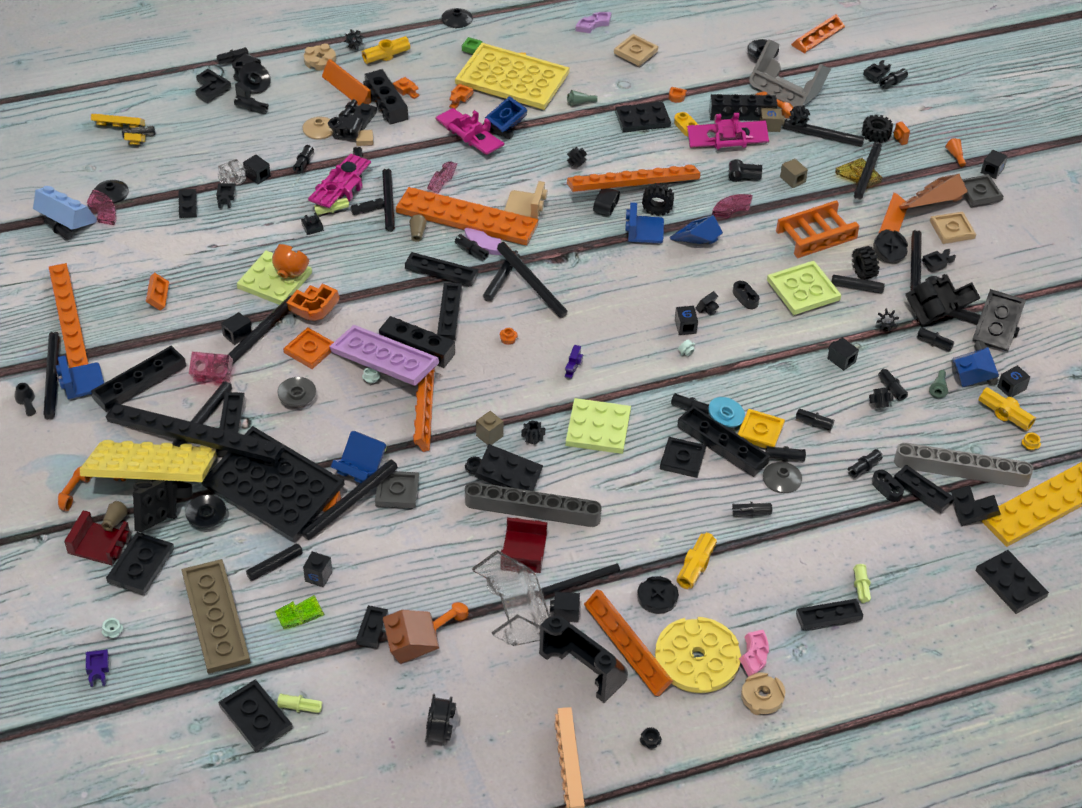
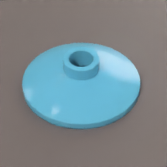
M727 397L714 398L708 406L710 416L715 421L729 428L740 426L745 418L742 406Z

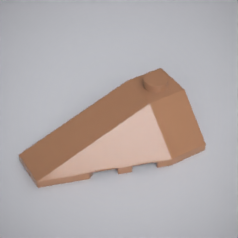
M960 174L939 177L926 185L924 190L917 192V196L911 197L901 204L899 208L906 209L950 200L956 202L962 199V195L968 191Z

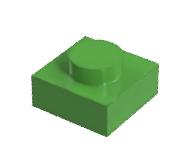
M468 37L462 44V51L474 54L483 41Z

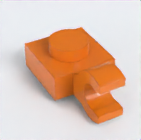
M403 77L393 83L400 94H408L413 99L419 97V94L416 93V90L419 89L418 86L408 78Z
M458 84L451 91L449 100L452 103L449 107L456 109L460 101L466 102L473 95V88Z

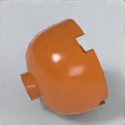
M279 244L272 256V263L278 271L277 274L283 278H294L304 273L308 267L309 258L299 250L297 253L292 251L293 247L289 245Z

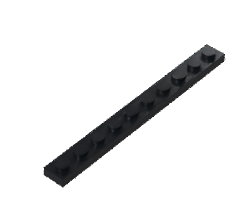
M115 403L105 416L107 422L274 464L277 463L285 451L284 445L118 403Z

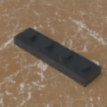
M414 252L410 253L405 262V269L469 286L473 285L478 276V269Z
M444 282L437 334L456 341L462 283Z
M225 392L219 429L240 434L245 393ZM216 449L217 456H225L228 453Z

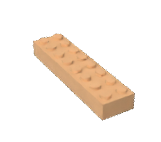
M558 708L554 724L555 730H557L556 741L558 742V754H560L559 765L561 766V778H563L562 789L564 791V803H566L565 808H584L572 708Z

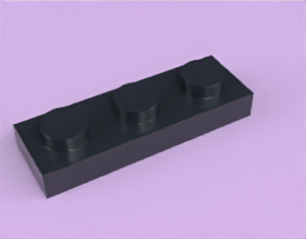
M905 465L894 475V478L905 489L940 513L953 503V496L908 465Z
M857 598L798 608L796 611L802 630L863 619V613Z

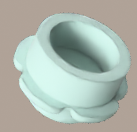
M689 339L684 341L678 348L681 356L691 355L695 351V343H692Z
M367 367L363 371L362 378L368 383H376L380 379L381 373Z
M109 618L103 622L102 634L105 637L116 638L123 631V626L117 619Z

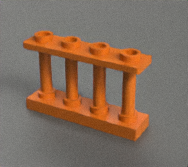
M836 200L778 219L776 232L780 234L787 231L796 242L794 255L800 258L857 239L860 226L857 222L846 224L837 214L839 202ZM832 217L839 227L831 229L824 219ZM817 222L825 232L816 234L809 224ZM802 227L810 237L802 239L794 229Z

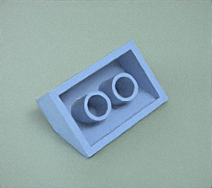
M44 186L35 190L33 209L73 230L97 222V218L87 206L81 204L78 200H73L65 193H60L51 186Z

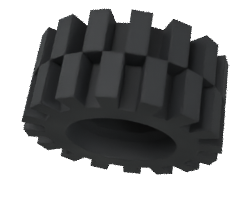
M878 114L867 116L863 122L862 136H865L864 139L866 140L869 139V142H887V140H890L893 130L891 119L888 120V117L883 118L884 115L879 117Z
M655 183L654 187L652 185H649L648 188L646 187L643 193L642 205L647 213L651 211V215L657 213L656 216H659L660 213L662 216L665 215V212L667 214L670 213V210L673 208L674 193H672L671 188L668 190L669 186L663 187V184L657 186V183ZM653 198H661L664 201L657 202L654 201Z
M870 246L854 249L852 262L854 263L853 268H855L857 277L865 280L878 276L880 267L878 266L879 261H877L878 256L875 255V250Z

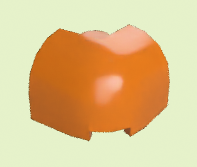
M323 283L319 288L310 285L305 292L296 290L286 303L291 313L306 320L317 321L323 319L331 312L339 301L338 290Z

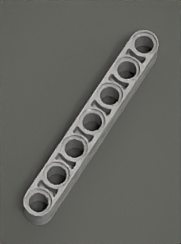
M900 443L894 458V463L899 468L908 465L915 471L1016 487H1026L1034 470L1033 466L1025 461L912 443Z

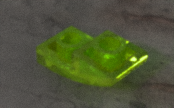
M315 595L297 605L292 601L274 611L283 629L299 626L325 615Z

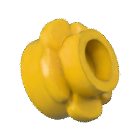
M1027 433L1024 439H1022V445L1028 450L1039 449L1041 439L1036 433Z

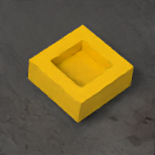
M124 133V140L129 141V144L140 145V142H145V135Z

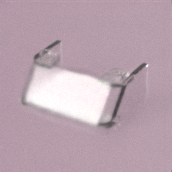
M496 550L472 568L473 572L486 578L488 590L492 594L501 597L508 621L492 631V635L512 646L540 641V624L550 617L538 578L529 567Z

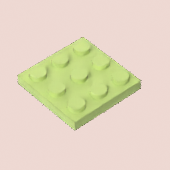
M266 250L237 282V289L280 305L288 296H292L312 274V268L308 266L304 273L298 277L283 278L277 274L278 271L273 266V253Z
M815 261L767 276L768 283L793 315L841 300L840 292Z
M574 398L565 446L623 454L631 406Z

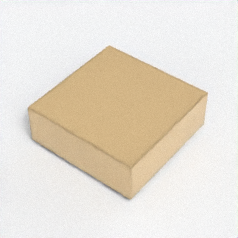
M360 130L356 138V145H373V130Z

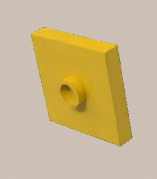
M748 409L738 435L753 445L765 449L766 446L775 447L785 419Z

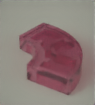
M453 161L444 163L442 165L443 168L440 171H436L427 189L439 193L445 182L452 180L458 163Z
M92 190L87 200V206L94 208L98 212V223L115 225L117 214L113 201L106 194Z
M737 194L723 198L714 206L712 215L729 218L736 211H749L753 195Z

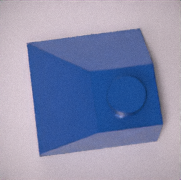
M509 96L485 118L490 120L491 124L500 131L504 132L520 123L527 116L528 110Z
M711 215L690 222L670 236V239L696 244H712L718 240V237L723 232L715 216Z
M988 347L952 358L962 387L999 377Z

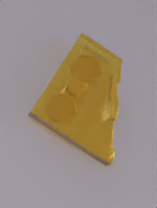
M859 158L836 167L835 174L858 183L866 161L863 158ZM873 170L867 188L882 181V176L876 170Z

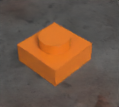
M902 121L897 122L894 137L901 145L908 144L910 130Z

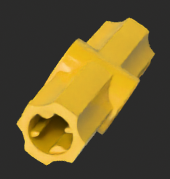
M404 36L392 41L383 39L379 42V45L365 49L361 53L364 62L368 64L380 59L389 61L395 54L411 49L408 38Z
M988 387L979 396L978 401L994 410L997 418L1002 421L1010 420L1026 431L1035 423L1036 417L1020 408L1018 401L1013 397L1004 398Z
M707 532L701 533L693 549H689L684 565L676 580L682 588H693L700 573L705 572L710 555L717 543V539L712 534Z

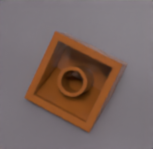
M402 609L383 617L390 653L400 664L439 649L430 612Z

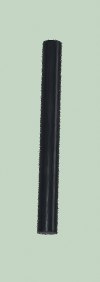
M616 563L541 588L542 594L546 596L620 571V566Z

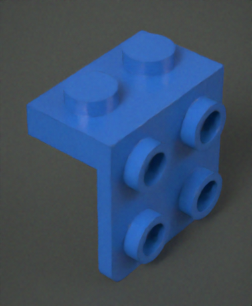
M630 202V209H626V220L629 221H626L625 232H628V242L663 243L664 218L637 216V203Z
M66 356L58 357L59 365H56L58 377L62 376L59 379L61 390L65 389L67 399L92 394L91 390L104 383L98 362L68 368Z
M351 431L342 458L333 460L331 468L336 469V473L340 475H351L355 481L362 483L379 469L386 444L360 432Z

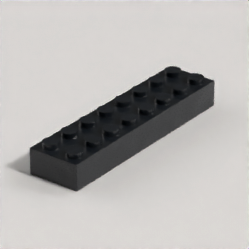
M171 345L91 390L92 398L107 412L111 410L115 403L121 404L186 367L185 358Z
M692 406L678 418L677 427L753 477L769 463V454L723 424L715 421L695 406Z

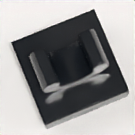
M316 212L314 216L308 217V215H305L301 219V224L307 235L324 231L323 224Z
M713 291L702 298L695 307L699 313L706 310L710 316L716 313L715 310L719 308V305L715 302L718 295Z

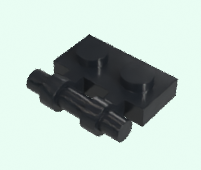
M352 99L351 102L346 104L345 110L340 112L339 117H358L362 121L360 130H364L377 113V107L365 103L356 106L357 101Z

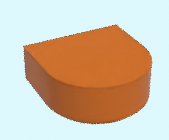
M671 87L669 100L674 103L684 101L687 90Z

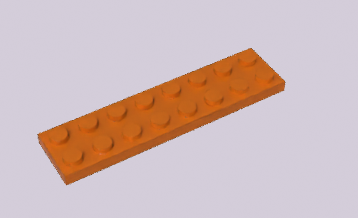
M412 187L407 188L396 206V213L408 216L422 215L425 217V220L463 230L471 228L483 231L488 236L526 246L535 232L539 220Z

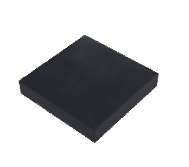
M669 437L660 463V470L698 478L707 445Z

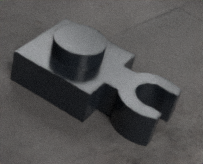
M881 60L879 65L874 63L864 69L863 75L877 82L886 76V72L890 71L891 64L885 66V60Z
M218 183L216 193L218 208H221L222 204H227V207L231 208V200L235 199L236 184Z
M945 249L941 254L935 251L924 255L922 262L934 272L947 267V263H953L956 255L949 256L950 249Z

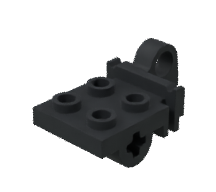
M947 274L942 275V281L940 277L933 281H925L917 285L914 290L905 294L921 327L955 312L956 308L960 311L968 304L980 299L972 282L955 290Z
M152 480V483H136L133 492L135 531L143 532L167 518H177L176 499L191 497L192 484L183 481Z

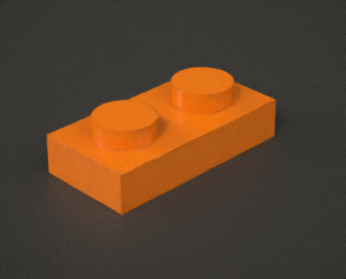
M155 272L150 276L146 302L161 311L165 308L169 281Z

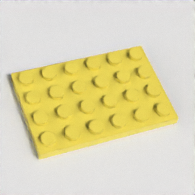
M481 43L455 78V84H462L474 90L505 99L510 96L519 103L545 110L568 76L570 68Z
M103 440L81 466L80 476L203 482L217 454L215 448L203 445L197 447L191 444H182L180 447L173 446L172 443L156 445L152 442L135 444L132 441L115 443L113 440Z

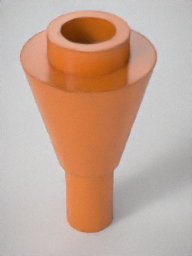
M956 138L950 139L945 148L957 159L960 167H964L966 162L963 158L961 140Z

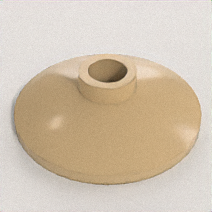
M313 117L308 119L303 124L304 134L312 139H326L332 136L333 131L328 126L330 118Z

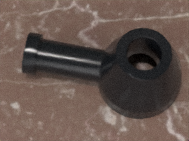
M19 383L14 393L15 400L18 404L24 405L27 416H33L36 413L31 403L35 398L34 392L28 384Z

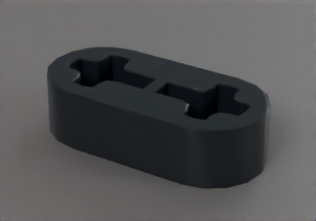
M736 281L733 284V295L747 309H756L760 298L755 290L745 281Z
M877 470L874 472L872 485L889 501H900L903 497L904 487L887 471Z

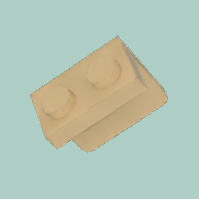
M538 181L535 193L512 190L504 211L538 219L540 211H543L544 200L547 199L548 190L545 189V182Z

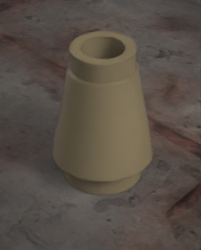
M414 215L409 221L411 239L419 242L422 240L427 222L424 216Z
M114 501L108 505L101 524L104 530L112 531L126 517L127 507L125 504Z

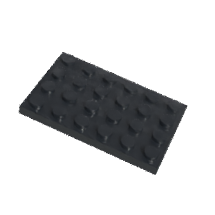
M254 426L244 434L282 444ZM284 445L285 451L276 464L228 452L207 474L203 482H201L202 486L293 542L299 538L302 530L313 522L345 485L343 479Z

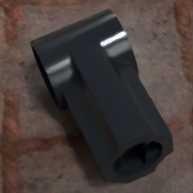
M738 159L731 160L729 162V179L733 182H739L743 178L761 180L762 165L743 164Z

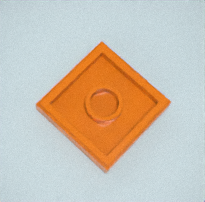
M307 327L285 346L283 351L286 355L313 369L331 353L329 346L334 342Z

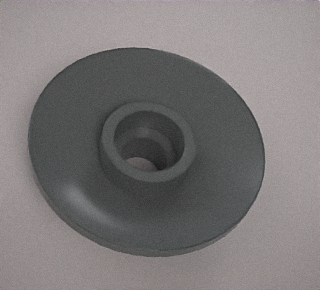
M304 377L286 379L278 387L280 401L288 406L298 407L306 405L316 395L314 383Z
M774 462L765 468L763 481L774 492L791 493L801 486L802 474L797 467L790 463Z

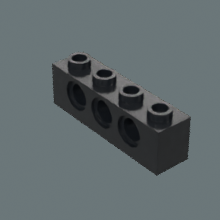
M380 69L365 73L363 85L371 90V99L375 101L377 109L381 110L383 118L390 125L408 120V106L384 70Z
M711 94L709 104L710 120H715L716 114H721V120L732 119L734 113H739V121H760L761 108H777L776 95Z
M389 316L379 329V335L438 357L439 364L437 366L445 368L455 355V341L401 319Z

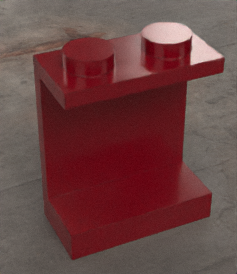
M83 510L64 542L68 554L113 566L116 559H119L125 544L130 541L131 531L128 522L125 521L120 529L113 528L112 531H106L102 528L101 524L92 521L90 512Z
M507 517L506 536L503 550L501 549L500 568L541 573L548 522Z

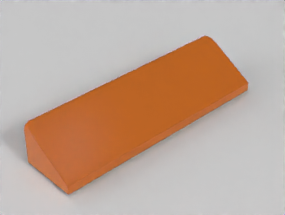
M835 14L796 39L791 45L799 51L806 53L844 28L845 25Z
M329 59L322 77L351 100L355 99L357 105L360 106L361 103L370 104L371 90Z
M893 193L879 233L886 229H890L889 231H900L908 208H899L905 200L897 193Z

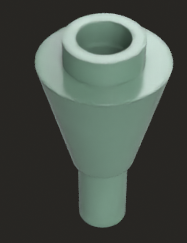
M571 90L567 94V102L570 103V106L597 102L598 100L597 95H587L575 90Z
M944 370L938 372V377L929 387L930 394L936 398H943L948 394L945 379L946 372Z

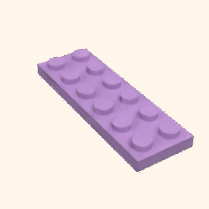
M353 325L329 346L332 353L414 386L439 364L438 357L356 325Z

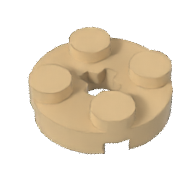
M328 44L307 47L305 49L304 63L310 69L315 67V70H324L329 59L336 63V53Z
M755 673L750 675L743 684L741 698L745 706L754 715L771 714L782 708L786 692L783 683L778 678L769 677L767 673ZM760 690H763L764 693L768 692L767 696L759 695Z

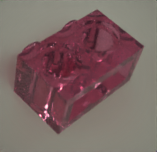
M192 352L189 375L199 382H205V379L213 380L212 382L222 384L224 381L230 382L233 359L230 355ZM200 364H205L204 370L197 371ZM224 366V370L221 373H216L217 367Z

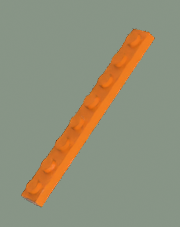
M694 165L671 166L669 168H654L651 170L639 169L638 171L591 174L590 176L576 175L567 178V185L572 192L696 180L700 179L701 173Z
M67 263L49 266L69 368L87 365L88 360Z

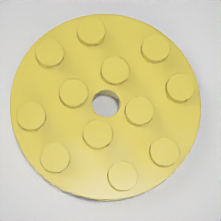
M705 617L689 620L682 618L669 624L659 635L656 643L655 659L673 680L671 684L689 692L707 693L725 687L735 678L740 667L739 658L741 653L737 638L723 624ZM701 652L704 655V657L702 656L694 658L693 653Z

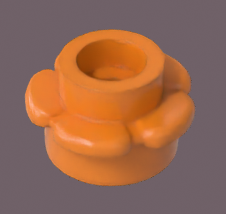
M505 328L499 334L502 343L506 345L513 344L518 337L517 332L512 328Z

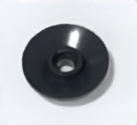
M452 8L442 14V22L451 28H464L470 25L473 20L472 14L462 8Z
M758 39L750 42L747 47L749 55L759 59L767 40ZM779 48L777 49V52H776L774 58L778 55V53H779Z
M246 63L239 71V81L250 88L252 93L264 92L270 85V74L259 63Z
M120 180L103 181L93 191L95 199L103 204L121 202L129 193L128 186Z
M201 495L188 503L185 515L188 522L193 526L209 528L219 524L224 519L226 505L217 496Z

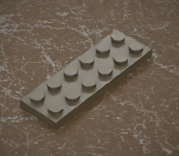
M223 559L181 569L207 673L210 674L249 664L250 657Z

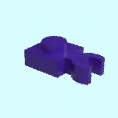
M573 346L569 362L565 367L566 378L572 379L578 365L582 364L584 355L581 354V346Z
M108 649L86 652V673L89 675L90 686L94 687L96 679H101L102 686L106 685L104 673L109 672Z

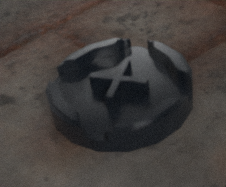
M883 230L874 239L875 253L884 262L898 263L907 255L908 243L905 237L898 231Z
M661 576L647 578L646 581H642L639 584L637 590V599L641 607L654 614H664L671 611L677 605L679 598L676 585L674 586L671 580Z

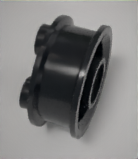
M433 694L426 725L425 743L428 740L442 742V745L445 746L446 740L450 741L453 725H449V719L454 718L456 703L452 702V696L449 699L437 698Z

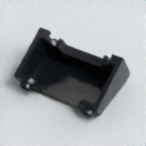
M553 615L540 624L539 655L548 660L552 655H559V658L563 659L570 653L599 676L595 679V685L598 686L596 698L605 703L625 684L628 676L627 668L613 654L563 617Z

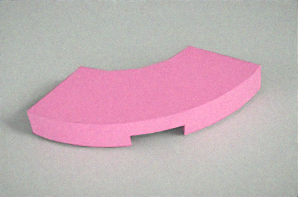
M764 630L749 632L744 636L747 643V651L739 660L748 677L758 673L767 663L769 644Z

